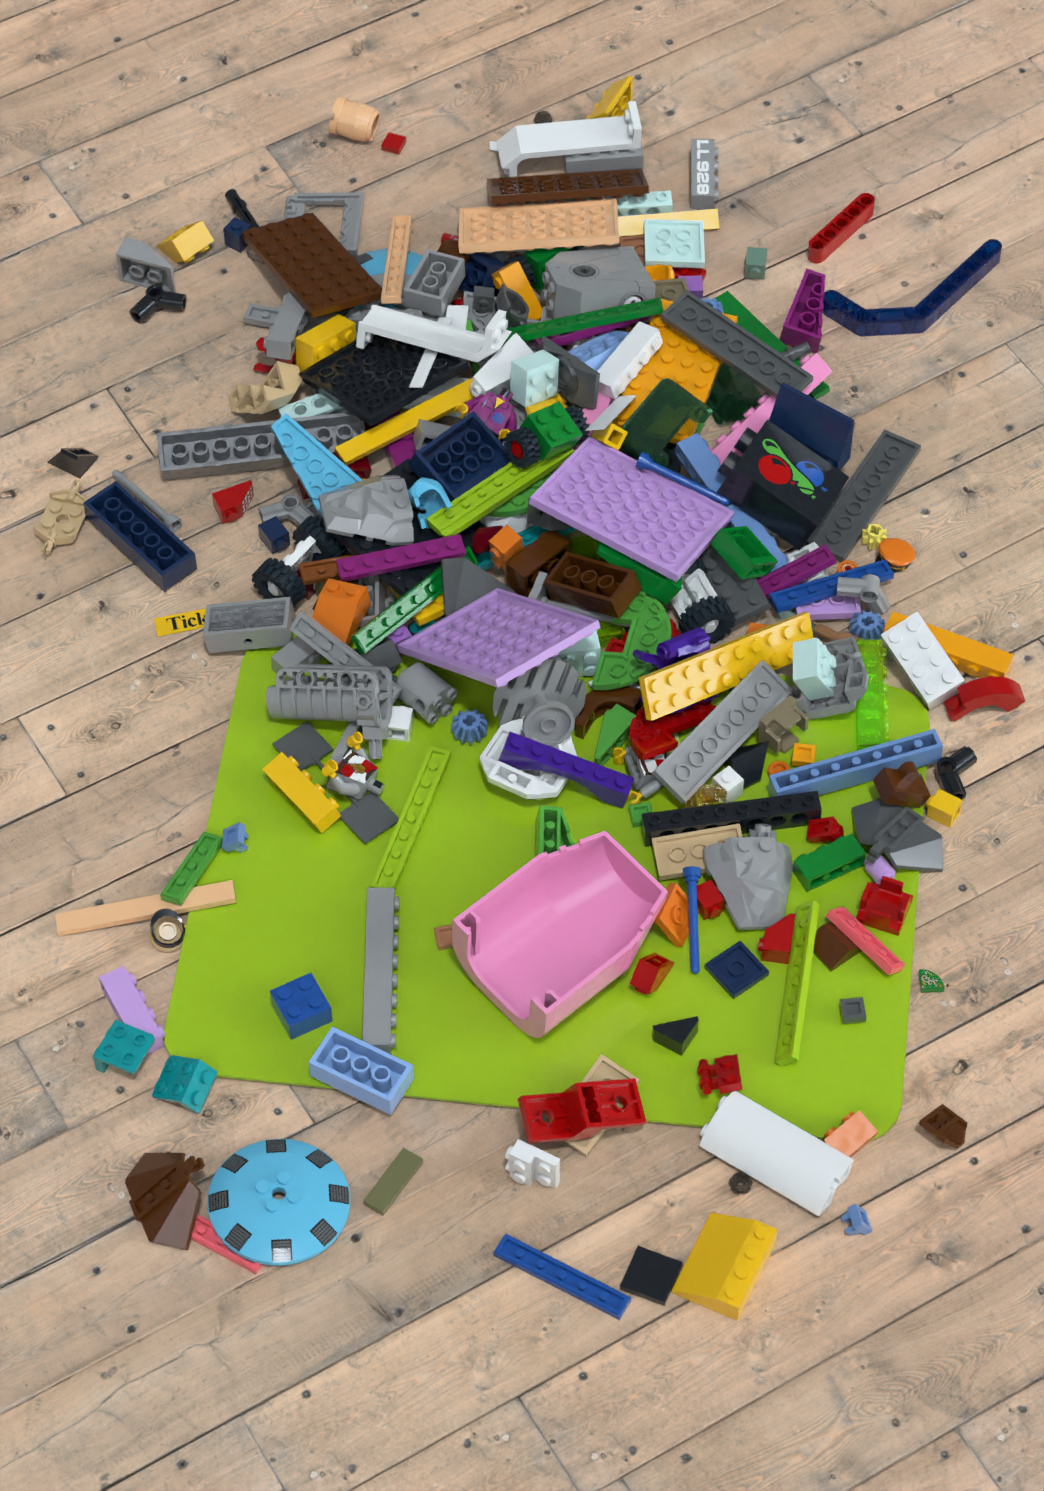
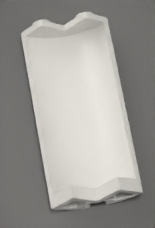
M737 1091L731 1092L728 1097L724 1095L719 1101V1109L709 1124L706 1123L700 1132L702 1139L699 1146L815 1215L820 1216L830 1207L836 1189L848 1178L854 1159Z

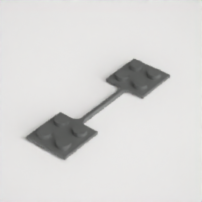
M308 721L272 743L279 753L283 752L287 757L291 755L298 762L299 766L297 768L300 771L310 765H317L322 770L324 765L320 762L321 758L333 751V748ZM372 792L362 799H355L346 795L352 803L348 808L340 812V818L364 844L395 825L399 820L396 814L379 796Z

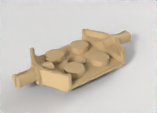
M74 480L69 490L49 493L50 500L38 526L34 525L35 534L45 541L41 550L43 554L49 555L53 546L71 544L75 541L86 517L83 503L87 499L78 493L82 486L81 481L78 480L77 482V480ZM63 519L68 520L63 524L58 523V521Z

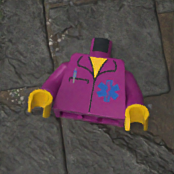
M503 388L498 396L488 392L486 395L481 394L465 403H458L454 410V413H462L461 419L467 413L469 415L474 411L499 441L507 437L506 434L517 429V415L514 412V406L508 403L513 393L506 388Z

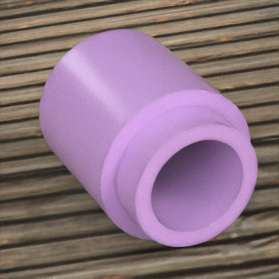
M882 855L874 864L866 859L864 861L865 870L876 884L880 885L882 876L894 879L896 872Z

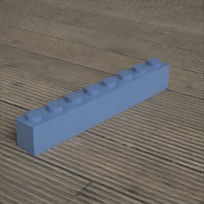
M696 433L676 444L674 454L692 480L717 492L726 478L717 472L721 466L720 461L710 451L707 441L701 438L699 433ZM731 502L725 506L735 512L726 528L747 526L778 561L769 573L788 564L786 554L779 550L776 540L768 534L764 525Z
M932 729L769 775L768 791L771 797L818 791V795H823L872 781L884 767L898 769L903 763L913 761L916 768L936 763L942 758L943 744L936 730Z

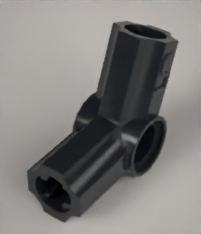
M151 285L146 289V295L130 310V315L136 322L141 323L146 321L155 311H161L162 309L182 312L186 307L187 296L186 294L163 291V288L159 285Z
M964 746L951 756L942 757L937 762L936 781L941 784L943 791L961 800L966 797V791L959 774L977 762L974 751L970 747Z

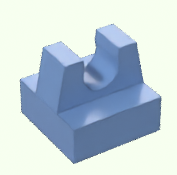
M238 822L224 829L222 849L227 852L232 850L240 853L246 851L248 848L244 844V840L248 839V834L245 832L246 826Z
M857 1204L847 1207L848 1212L841 1216L842 1221L846 1224L852 1221L851 1226L845 1229L846 1234L853 1236L857 1234L866 1235L873 1232L866 1210Z

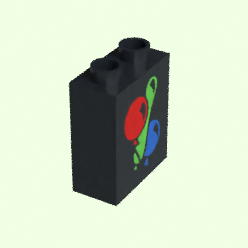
M767 419L758 433L747 427L734 448L742 453L741 457L731 451L721 464L717 472L726 479L717 490V493L727 498L732 504L800 550L829 510L849 479V476Z

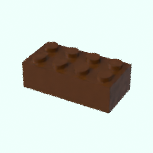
M567 551L544 581L551 599L618 619L642 588L634 570Z

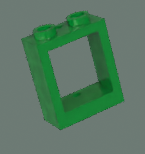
M747 526L722 528L715 534V539L711 543L742 580L764 577L769 574L778 562Z

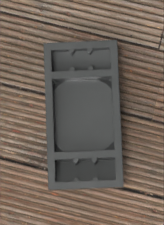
M542 337L540 350L544 349L559 359L558 390L566 394L569 402L591 410L596 409L600 373L547 337Z

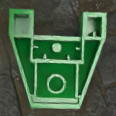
M597 540L596 553L610 564L634 570L642 587L641 589L649 596L667 605L682 589V576L675 582Z

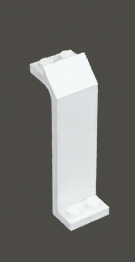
M628 101V108L624 110V116L518 125L496 141L501 168L504 169V175L508 174V177H517L518 164L528 158L641 148L642 127L636 101Z
M373 304L366 317L358 323L356 347L364 349L368 343L372 342L376 334L479 362L498 351L512 331L506 330L508 326V320H506L507 311L503 310L497 311L485 328V335Z

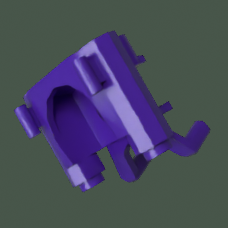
M698 627L658 644L656 649L657 655L637 649L633 651V656L644 662L651 663L652 666H656L659 670L711 649L709 643L710 636L706 635L705 630ZM718 694L681 708L671 714H676L701 702L712 700L718 697ZM642 695L639 697L641 703H643Z

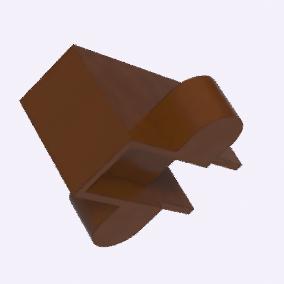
M913 761L903 763L898 769L884 767L873 779L884 804L920 808L931 797L924 779L919 774Z

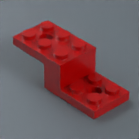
M635 1078L580 1082L573 1084L562 1093L524 1095L518 1098L528 1144L589 1139L602 1129L643 1126L647 1123ZM615 1099L622 1102L623 1109L616 1105ZM542 1113L549 1117V1123L543 1121Z

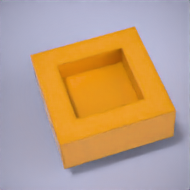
M794 743L792 766L801 767L814 763L816 745Z

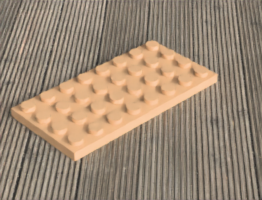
M617 198L459 208V253L512 252L521 249L530 251L537 248L591 247L600 244L610 246L619 243Z

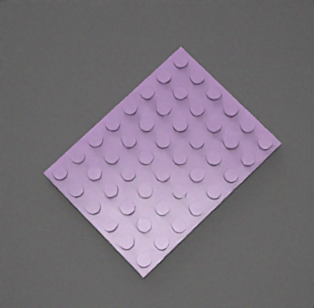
M589 436L530 497L528 504L677 582L715 539V534L720 529L725 528L732 520L735 512L651 469L641 470L635 467L637 460Z
M496 588L397 644L399 653L500 688L507 685L508 681L515 677L524 675L532 667L540 666L544 660L557 656L563 649L574 646L580 639L591 636L594 631L600 628V624L597 619Z

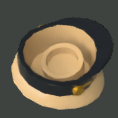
M166 908L160 909L151 918L148 938L157 950L166 953L175 952L181 949L185 929L187 928L175 911Z

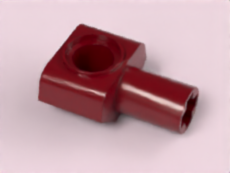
M503 526L479 528L473 536V551L478 554L490 552L489 540Z

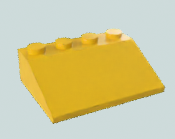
M710 1213L671 1293L738 1321L776 1244L778 1229L754 1219Z

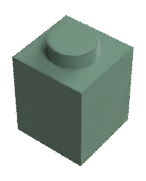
M747 248L745 278L765 279L767 248Z

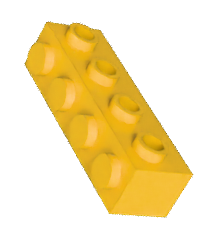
M281 752L262 770L272 783L322 834L341 817L337 810L340 806L332 797L327 799L324 796L325 790L318 783L314 785L311 782L313 778L305 769L300 771L297 768L299 764L291 755L287 757Z

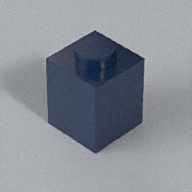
M234 217L223 228L225 245L241 253L248 246L242 239V231L249 230L251 225Z
M276 516L258 525L259 538L272 554L290 546L289 532Z

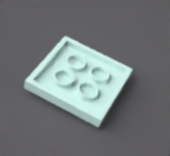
M644 219L645 266L662 264L682 268H704L703 221Z

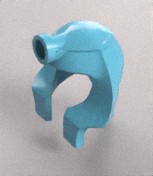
M420 477L408 490L411 505L416 509L426 511L425 514L419 513L417 515L422 529L431 528L427 525V517L443 508V506L446 510L452 506L443 486L434 479Z

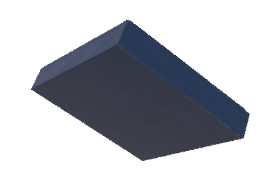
M741 941L705 964L707 972L732 999H735L769 976L768 969Z

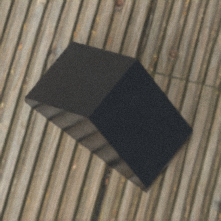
M698 1016L653 1025V1041L682 1056L698 1033Z

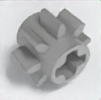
M755 824V829H749V837L776 838V832L771 830L772 825Z

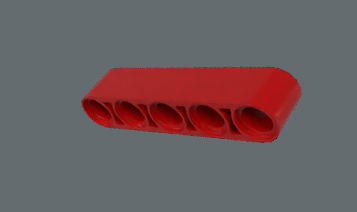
M870 193L860 194L812 237L808 245V260L814 264L822 263L862 227L874 214V196Z

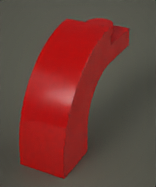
M992 676L975 679L957 687L958 693L944 701L949 719L955 722L971 711L983 706H998L1009 712L1026 701L1019 683L1006 677Z

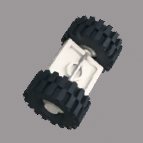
M318 516L307 517L295 529L292 538L295 540L294 544L296 547L291 555H286L283 561L281 560L280 562L277 558H268L252 574V582L255 583L253 586L259 590L258 594L262 595L263 599L290 597L293 607H295L305 597L307 592L305 584H302V578L297 576L298 564L345 555L347 548L331 533L326 532V529L320 524Z
M699 556L682 575V589L671 600V603L681 618L678 619V626L682 634L700 627L705 630L706 635L710 636L709 643L713 642L715 644L718 639H724L725 634L731 632L730 628H734L736 619L725 599L717 596L706 576V566Z

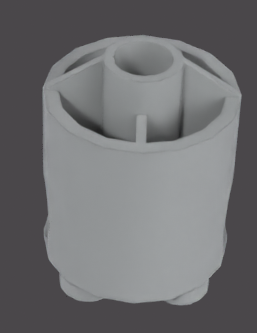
M421 662L404 669L399 674L396 683L403 688L398 699L409 708H413L416 714L431 725L442 715L447 717L453 710L451 705L458 694V690Z

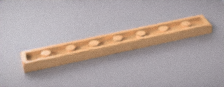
M412 215L392 216L381 294L382 304L402 303L412 229Z
M233 880L194 887L181 906L161 900L160 894L56 913L58 936L148 920L152 918L155 912L165 908L180 914L236 903Z

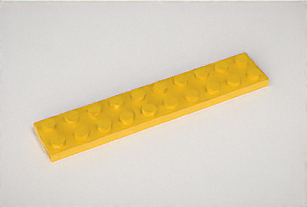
M801 612L639 677L646 720H655L737 686L762 660L773 671L793 663V642L814 638L809 612Z

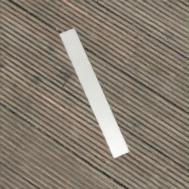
M439 317L437 322L450 325L453 317ZM425 349L409 388H423L438 353L437 351Z

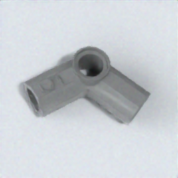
M287 494L280 502L258 508L262 523L276 516L280 521L284 519L293 521L299 526L307 517L315 516L300 503L299 497L295 494Z
M867 574L862 578L838 577L837 596L860 597L876 614L880 613V615L890 608V603L880 588L878 576Z

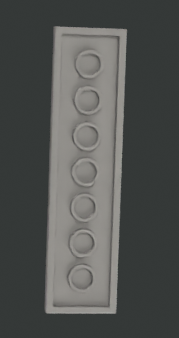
M762 660L669 754L652 774L684 804L759 727L760 719L784 701L793 690Z

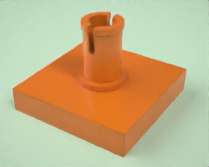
M669 883L666 889L668 891L667 898L654 923H657L675 947H683L689 934L688 896L677 883Z

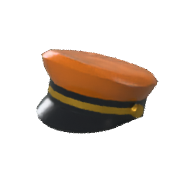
M887 538L880 542V553L877 555L875 562L886 560L893 573L907 569L915 559L916 554L914 548L908 542L898 538Z

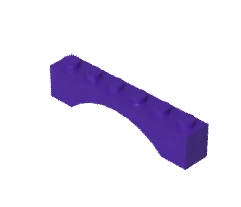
M509 732L498 760L518 770H540L564 776L586 787L601 801L619 808H623L634 780L631 776L513 732Z

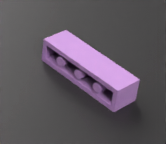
M122 966L99 976L101 989L117 1019L120 1022L154 1035L155 1042L147 1055L163 1048L165 1033L160 1024H155V1014L151 1007H146V998L142 990L136 989L135 985H137L133 973H128L126 968Z

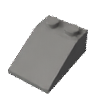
M125 237L116 253L120 281L148 288L151 285H159L163 288V291L176 293L173 266L146 243Z

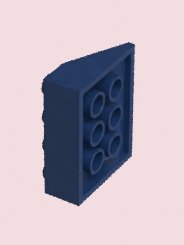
M783 382L769 421L841 470L850 459L854 419Z
M473 411L415 452L408 465L419 478L425 477L438 481L443 486L448 498L453 501L512 461V459H508L509 454L505 453L506 447Z

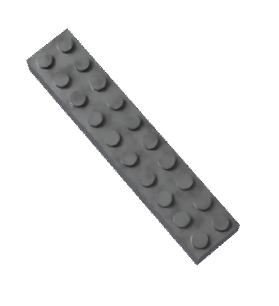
M350 412L292 418L331 453H336V446L365 432L364 421ZM277 420L157 433L160 470L163 481L291 467L292 465L271 430V426Z

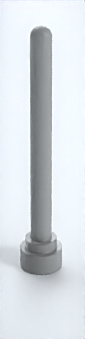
M119 470L112 472L113 477L163 520V524L171 532L175 533L180 529L182 520L178 516L164 511Z

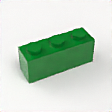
M853 834L841 836L828 845H821L815 851L797 857L794 860L793 873L805 891L809 892L864 866L866 852Z

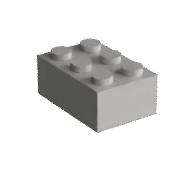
M427 249L404 288L405 307L443 317L447 310V305L452 301L465 277L464 259Z

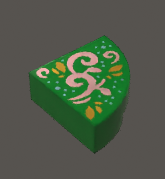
M919 969L921 993L944 992V984L939 976L931 971Z

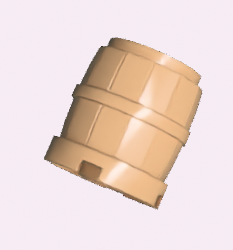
M342 96L338 97L332 109L333 120L329 121V133L340 134L352 140L372 141L379 126L380 112L365 103L351 101Z

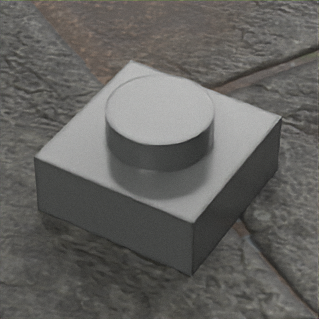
M863 997L840 999L843 1024L866 1022Z

